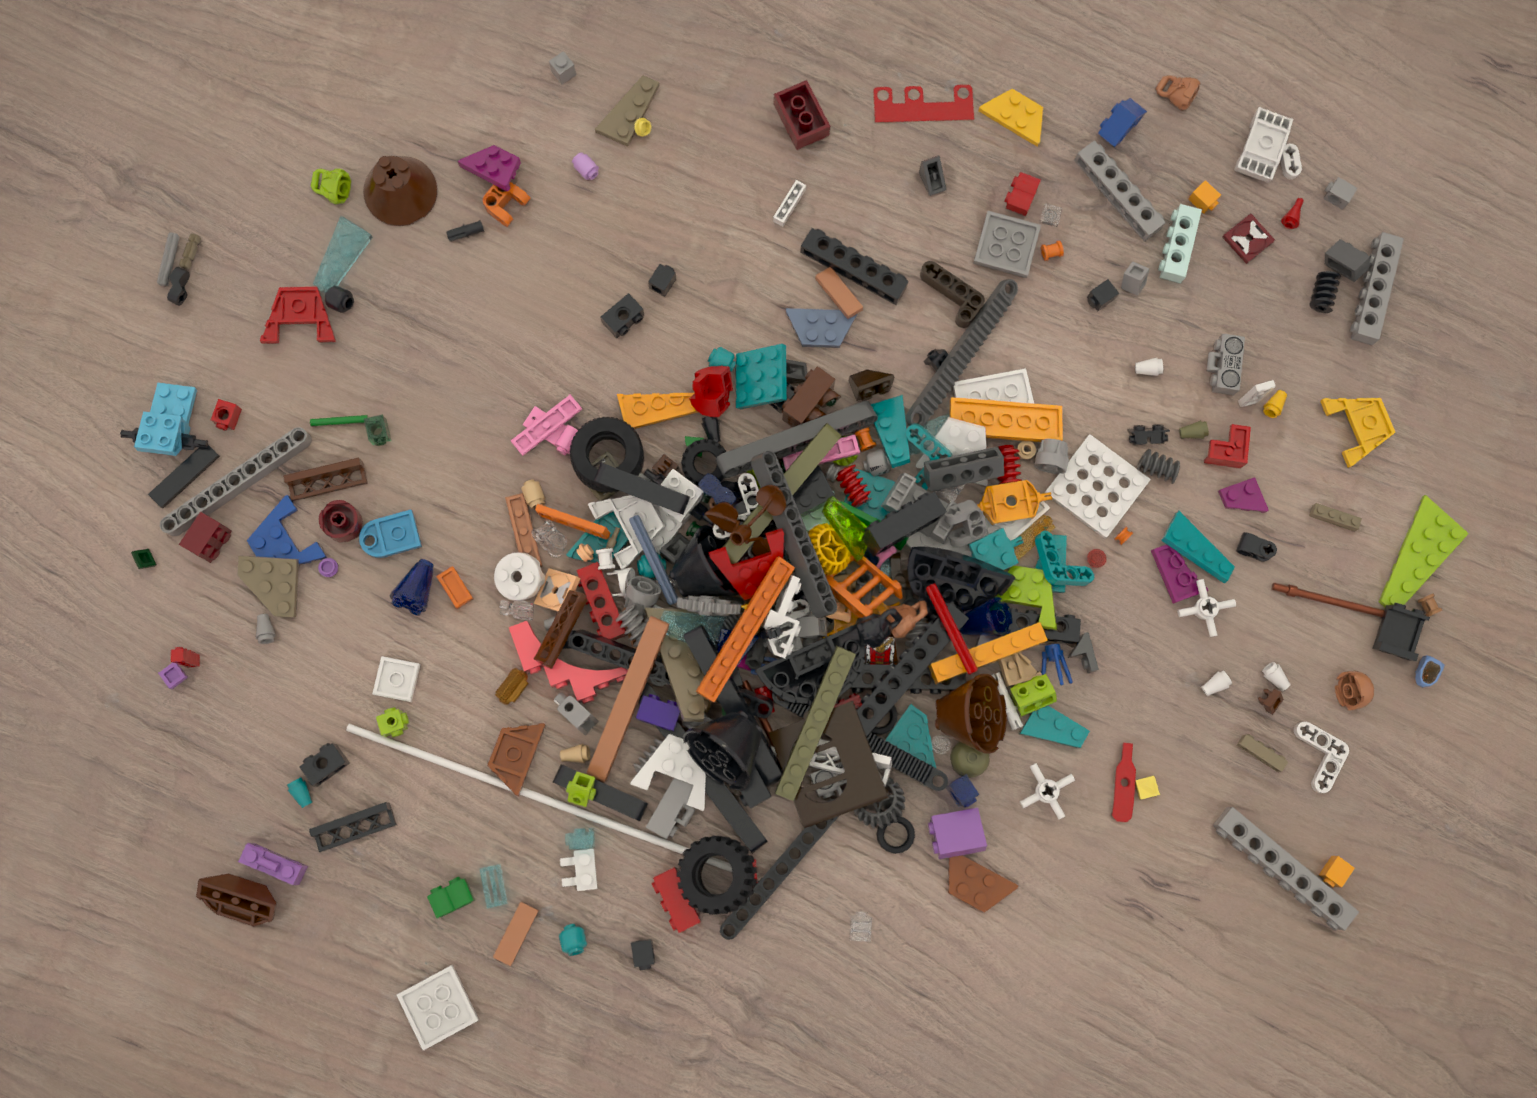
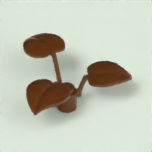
M766 485L758 490L756 501L763 509L747 525H740V521L737 520V510L727 502L718 503L708 510L705 515L719 528L731 533L730 540L734 545L741 546L744 542L748 544L755 541L752 547L755 556L768 553L771 550L767 538L763 539L761 536L750 538L752 534L750 526L766 510L773 516L781 515L785 511V497L782 491L775 485Z

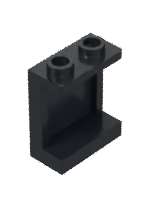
M1394 603V605H1386L1372 649L1417 662L1419 654L1415 653L1424 622L1429 621L1430 617L1425 616V612L1418 609L1407 610L1403 604Z

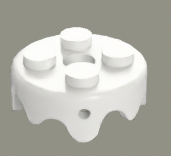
M511 553L498 562L494 572V582L498 591L507 599L524 601L537 595L540 587L545 582V575L542 573L540 562L528 553ZM517 571L522 574V579L519 582H516L513 578L514 573Z

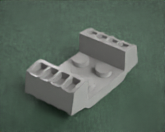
M903 473L896 480L881 507L889 512L895 510L897 513L898 510L902 509L903 505L910 501L913 504V502L918 500L919 496L928 491L915 484L916 478ZM940 499L945 509L957 504L952 500L948 504ZM943 515L938 521L919 532L944 544L955 524L946 523Z

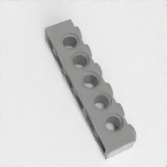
M1094 140L1077 153L1074 160L1144 242L1162 229L1166 223L1163 216L1156 212L1151 202L1142 196L1139 188L1129 181L1127 174L1117 167L1114 159L1109 158L1100 144H1097ZM1094 161L1100 162L1101 165L1095 164ZM1106 174L1111 175L1112 179L1107 178ZM1117 188L1123 189L1124 192H1120ZM1129 202H1134L1136 206H1132ZM1141 215L1146 216L1148 220L1143 219Z
M1382 232L1377 238L1373 239L1370 268L1363 276V282L1365 283L1359 293L1360 303L1355 309L1354 315H1356V319L1350 329L1352 340L1373 345L1380 339L1404 238ZM1365 319L1370 322V325L1365 322Z

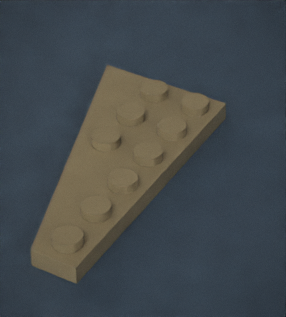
M645 608L648 620L653 616L670 624L659 654L665 671H667L671 688H673L682 720L685 722H703L704 697L698 694L696 690L704 678V673L687 645L684 633L700 625L704 626V615H698L697 612H689L687 609Z

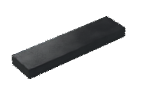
M209 444L207 448L199 447L148 495L163 509L220 456Z

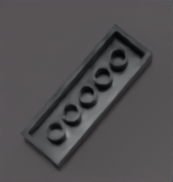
M819 465L793 494L801 517L835 501V495ZM753 495L747 499L749 505L757 504L756 496ZM744 501L733 506L737 510L738 515L747 513ZM774 519L759 536L763 538L766 536L765 533L777 530Z

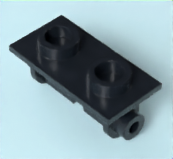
M1161 424L1152 425V428H1145L1144 425H1135L1133 429H1128L1132 433V436H1129V443H1133V445L1147 444V437H1150V444H1164V442L1168 441V434H1165V432H1170V430Z

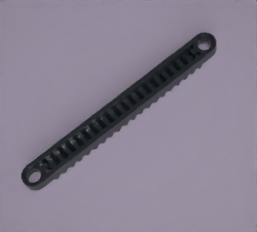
M772 693L773 700L777 705L803 719L804 714L810 710L811 705L793 703L787 700L779 701L776 694ZM870 733L867 736L872 753L891 757V767L934 791H942L947 787L948 777L942 771L875 734ZM936 775L943 778L944 782L940 787H936L932 782Z

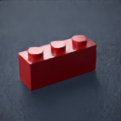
M674 867L654 877L655 882L652 883L656 894L660 893L663 898L660 901L665 912L669 911L671 915L669 922L674 931L678 930L680 933L700 923L701 920L696 909L688 905L689 900L683 899L681 895L683 890L678 889L677 885L680 882V877H676L677 869Z

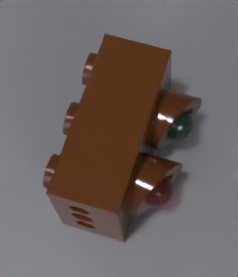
M818 366L807 373L804 384H799L793 392L795 394L791 400L788 398L782 406V420L791 427L825 416L826 414L819 410V408L832 407L841 398L838 393L833 391L836 379Z

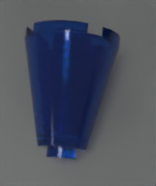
M992 598L964 614L969 619L959 631L963 635H1008L1011 629L1009 630V625L1013 623L1011 610L1007 603L1000 601L1002 598Z

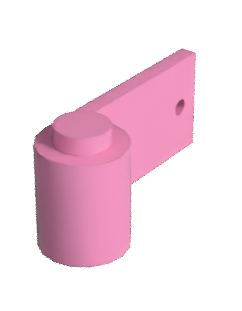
M535 406L523 423V426L529 427L542 417L545 412ZM562 425L545 440L556 446V450L566 456V454H570L571 441L578 430L570 425Z

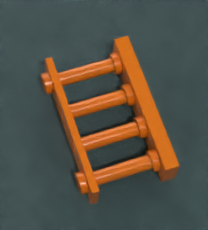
M857 547L850 548L849 551L852 555L849 557L851 560L849 563L854 560L860 567L843 582L834 580V576L837 575L836 573L833 575L825 574L833 596L858 618L871 616L874 613L873 611L892 594L899 599L903 598L900 583L889 578L865 558ZM867 570L871 572L873 578L855 594L847 591V587ZM879 582L887 588L869 605H863L860 602V599Z

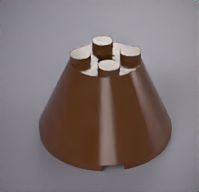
M382 156L379 158V161L366 177L363 188L364 200L372 215L379 221L392 226L411 225L420 218L426 217L434 207L438 193L436 179L429 167L420 160L408 156Z
M979 674L941 699H937L935 702L937 709L936 729L981 753L991 754L999 749L997 747L999 741L1004 740L1007 726L1006 702L1004 694L1000 695L997 688L999 683L989 674Z

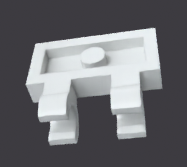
M594 849L574 851V857L560 858L561 866L575 865L576 877L562 879V887L577 885V891L598 889Z

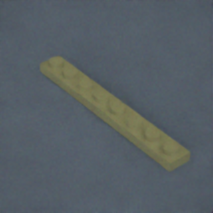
M836 646L776 787L775 794L794 801L856 656L855 653Z

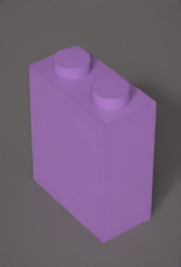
M978 808L931 816L928 830L929 834L934 836L935 842H932L933 852L938 854L939 859L986 850L987 843Z

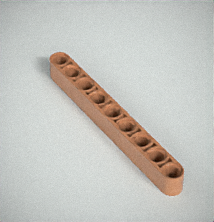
M653 616L649 618L586 773L596 777V780L605 783L670 625Z

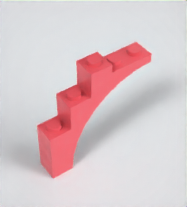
M524 621L509 627L524 671L535 674L544 667L550 686L552 688L556 687V689L566 687L568 685L567 682H570L579 703L586 704L594 701L593 697L597 696L595 688L601 690L609 687V683L613 681L620 683L625 679L628 669L623 667L610 670H589L567 664L557 658L553 668H547L534 660L541 643L535 636L530 623Z

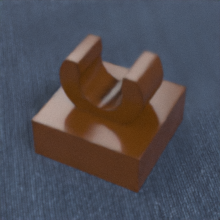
M663 454L652 467V470L657 474L660 473L667 477L671 470H677L679 465Z
M1275 688L1272 692L1264 689V694L1268 695L1266 699L1258 697V701L1264 705L1266 712L1273 715L1284 700L1282 693Z

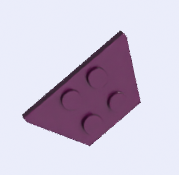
M495 145L457 161L461 168L507 192L510 190L509 183L511 179L515 178L516 171L521 164L519 157Z

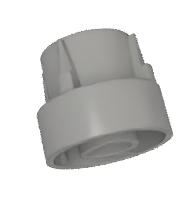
M1057 439L1042 440L1036 454L1034 467L1047 473H1066L1069 456H1067L1068 444Z
M632 577L626 589L624 607L628 608L634 604L633 609L639 610L638 616H645V608H651L652 605L657 603L661 592L659 584L647 577Z

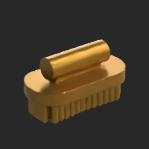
M517 668L512 669L502 685L495 691V696L504 705L511 702L515 703L529 684L526 682L528 674Z

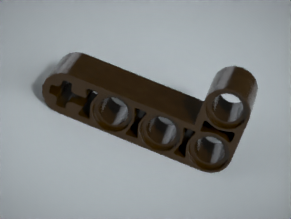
M927 261L923 264L920 272L921 280L961 306L955 322L959 327L967 328L983 307L985 302L984 295L937 263ZM940 280H947L949 284L944 285ZM956 290L963 291L964 295H958ZM976 300L980 305H973L971 301ZM965 314L969 319L964 320L960 315Z

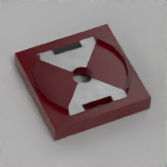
M1251 213L1222 236L1246 264L1275 241ZM1247 235H1250L1252 237L1251 241H1248L1246 239Z

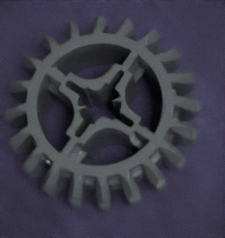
M893 779L887 780L885 786L892 795L888 794L889 798L881 800L879 808L876 802L854 810L858 820L863 821L864 825L868 826L871 824V827L875 828L878 824L882 829L883 824L886 823L890 827V821L897 822L896 816H902L901 810H905L904 803L906 799L903 796V789L900 788L897 782L894 783ZM865 809L874 810L877 813H871Z

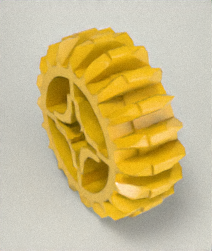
M823 523L814 526V528L808 531L824 574H838L848 566L847 564L851 561L849 557L852 555L849 550L852 546L848 545L849 539L844 537L845 533L840 532V527L835 528L834 524Z

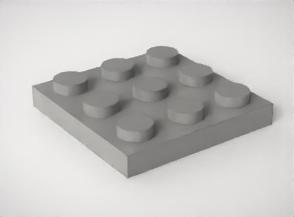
M987 211L973 264L1027 278L1041 225Z

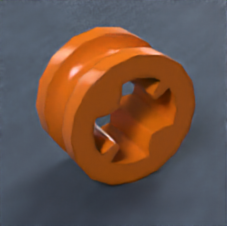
M1127 527L1114 538L1120 541V545L1133 534L1132 531L1129 532L1127 530Z

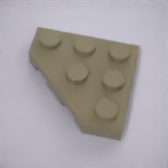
M238 556V576L274 616L296 617L299 559Z

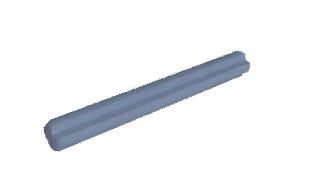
M635 515L631 517L629 522L668 604L677 603L678 597L640 516Z

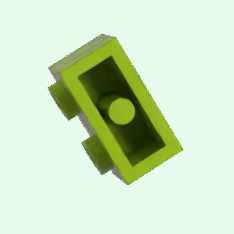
M1046 674L1035 676L1025 683H1018L1013 688H1010L1011 698L1021 716L1057 702L1056 691Z

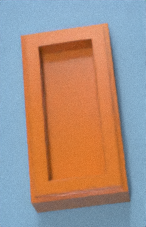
M453 566L436 576L456 609L473 600L472 595Z

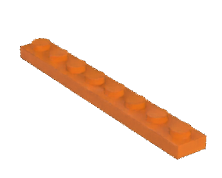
M776 557L696 690L698 694L712 703L716 701L795 569L794 566L781 557Z

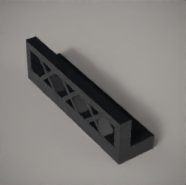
M384 802L311 828L309 832L311 837H315L319 852H323L391 828L397 824L390 803ZM387 812L391 823L386 825L377 823L380 814ZM363 820L372 823L366 832L358 829ZM347 826L353 829L349 838L344 839L338 836L343 827ZM327 833L334 836L331 843L323 847L320 836Z

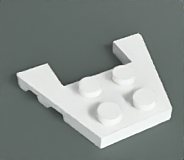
M948 417L935 435V438L951 451L952 456L986 449V429L984 426ZM933 441L926 448L927 450L934 449ZM938 447L932 455L940 454L938 451L941 448ZM923 453L916 462V468L922 469L924 462L929 461L930 458ZM988 479L978 481L976 484L987 486Z
M632 495L588 504L596 520L614 511L631 544L614 554L621 570L626 569L643 551L629 522L631 517L635 515L640 516L651 541L665 527L653 503Z
M669 734L630 784L648 790L654 771L693 784L686 805L704 811L706 773L694 762L687 752L689 749L687 742L684 743L683 739Z

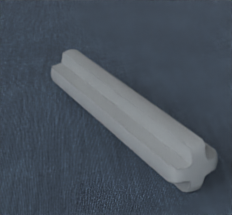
M170 232L167 236L157 284L167 287L169 284V276L172 271L179 241V235Z

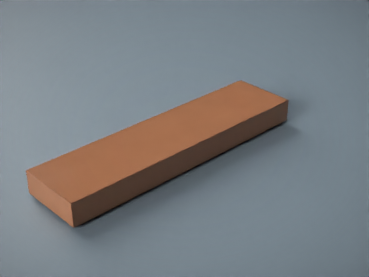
M523 493L505 497L518 552L528 553L540 562V567H542L528 506Z

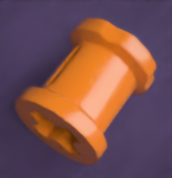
M1060 240L1054 244L1041 245V255L1044 261L1052 257L1064 256L1063 245Z
M864 428L854 433L861 445V452L876 446L869 433L870 428Z

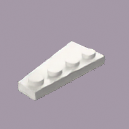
M1026 368L957 381L952 386L955 398L1034 404Z

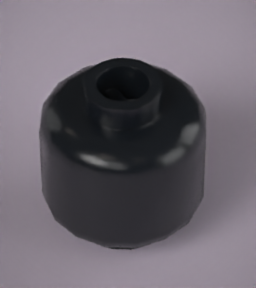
M333 286L325 293V303L328 308L345 313L353 307L354 298L351 291L339 286Z

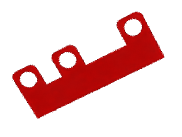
M956 85L954 87V102L924 103L923 88L921 86L905 87V103H893L892 89L890 87H876L873 90L875 123L974 120L971 85ZM960 88H966L969 91L967 98L963 99L958 96L957 92ZM911 89H916L919 91L920 96L918 99L912 100L908 97V92ZM880 90H885L888 92L889 97L887 100L882 101L878 99L877 93Z

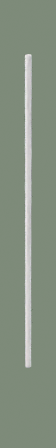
M349 724L346 731L511 791L501 779L355 725ZM522 787L520 792L522 796L677 853L683 854L686 849H690ZM710 857L706 861L707 864L733 873L732 867L728 862L714 857Z

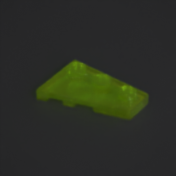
M831 496L827 499L822 513L855 560L859 561L863 558L867 548L861 537L865 533L864 530L868 527L834 496Z

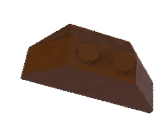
M229 873L200 878L198 880L196 897L202 900L215 914L251 926H258L273 921L277 903L266 885Z

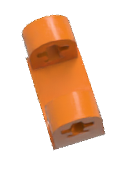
M512 182L509 183L510 190L508 192H500L501 188L493 184L483 197V204L488 214L506 227L513 221L512 216L503 209L507 203L514 199L522 206H525L531 199L525 191ZM490 202H496L495 205L489 206Z

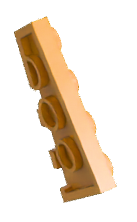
M694 393L617 394L623 420L634 429L698 413L689 400Z

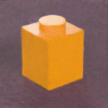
M1205 180L1192 192L1188 200L1198 209H1202V213L1205 214L1208 210L1212 211L1219 204L1217 200L1221 194Z
M1331 856L1319 876L1324 879L1323 882L1327 886L1342 888L1355 868L1341 857Z

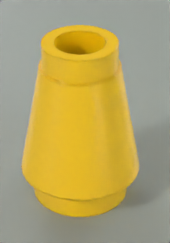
M1278 390L1264 404L1263 412L1266 416L1276 418L1281 415L1287 397L1286 392Z

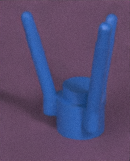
M1060 644L1046 645L1045 652H1042L1041 674H1046L1047 659H1049V662H1055L1060 685H1063V676L1059 662L1061 660L1068 681L1072 684L1071 674Z

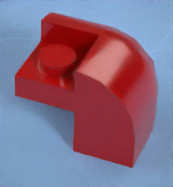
M706 367L694 373L695 380L692 381L694 394L689 400L694 409L700 414L709 417H720L730 406L728 402L729 393L733 391L730 367Z

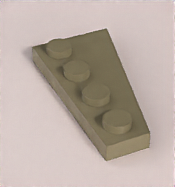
M642 75L595 128V132L628 147L635 134V123L637 119L644 117L659 88V82Z

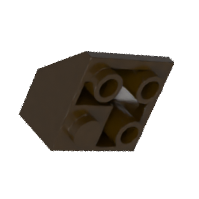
M867 369L850 375L848 382L856 401H867L875 394L883 395L888 393L892 388L895 377L893 374Z

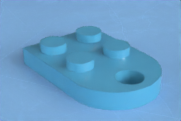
M412 509L372 520L364 525L359 535L362 549L368 555L375 558H384L422 547ZM373 536L375 538L374 544L366 546V538Z

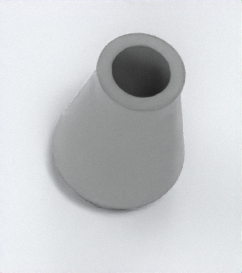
M258 615L256 629L258 643L269 644L274 642L276 634L269 615Z

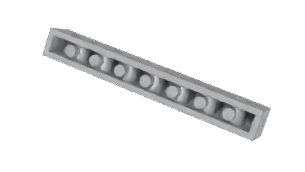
M1227 807L1213 824L1217 829V834L1233 842L1231 845L1240 852L1243 850L1252 863L1261 865L1264 868L1263 872L1279 880L1278 884L1283 889L1291 890L1299 902L1309 905L1311 907L1310 911L1316 916H1322L1327 920L1326 924L1333 930L1345 931L1359 913L1358 910L1235 808ZM1236 825L1240 828V834L1238 836H1236L1233 831ZM1252 838L1256 842L1254 849L1249 846V841ZM1267 851L1270 852L1272 856L1270 862H1267L1265 859V854ZM1283 864L1287 867L1285 875L1281 873V866ZM1298 878H1301L1303 881L1301 888L1296 883ZM1314 891H1317L1319 895L1317 901H1314L1312 897ZM1331 904L1334 906L1333 914H1330L1328 911Z

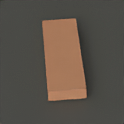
M831 267L815 276L816 281L847 319L863 311L861 303Z
M520 902L493 958L512 966L539 912L538 909Z

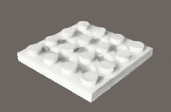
M1089 434L1068 461L1066 473H1059L1045 493L1051 492L1053 501L1106 539L1151 479ZM1090 456L1096 457L1098 464L1091 465L1088 458ZM1104 468H1111L1113 476H1106ZM1080 470L1086 472L1087 478L1084 480L1078 478L1077 472ZM1120 479L1128 481L1127 488H1122L1119 485ZM1093 482H1099L1102 485V490H1094ZM1073 485L1076 493L1069 494L1066 491V486ZM1114 493L1117 496V502H1110L1108 494ZM1083 496L1091 499L1089 506L1082 503L1081 499ZM1098 508L1106 510L1105 517H1100L1097 514Z

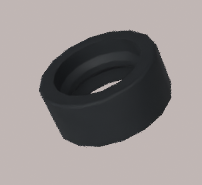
M875 697L876 702L879 704L886 702L884 697ZM895 705L889 711L890 720L888 724L884 727H875L871 731L872 734L882 735L894 728L898 717ZM865 709L862 712L863 717L868 719L869 709Z
M896 816L897 822L890 821V823L902 824L907 830V839L900 846L894 847L886 842L884 838V832L888 826L886 823L883 824L882 829L878 826L876 833L877 841L885 851L893 854L903 853L912 846L915 839V831L911 822L905 817Z

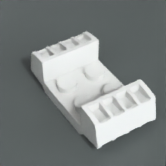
M1258 107L1249 126L1251 130L1242 155L1237 160L1234 171L1269 183L1273 179L1280 162L1293 119Z

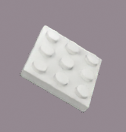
M453 965L397 994L422 1050L431 1047L479 1020Z

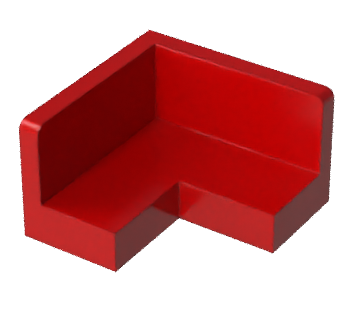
M1231 424L1228 442L1211 439L1209 441L1208 456L1204 459V463L1240 469L1248 463L1251 427Z

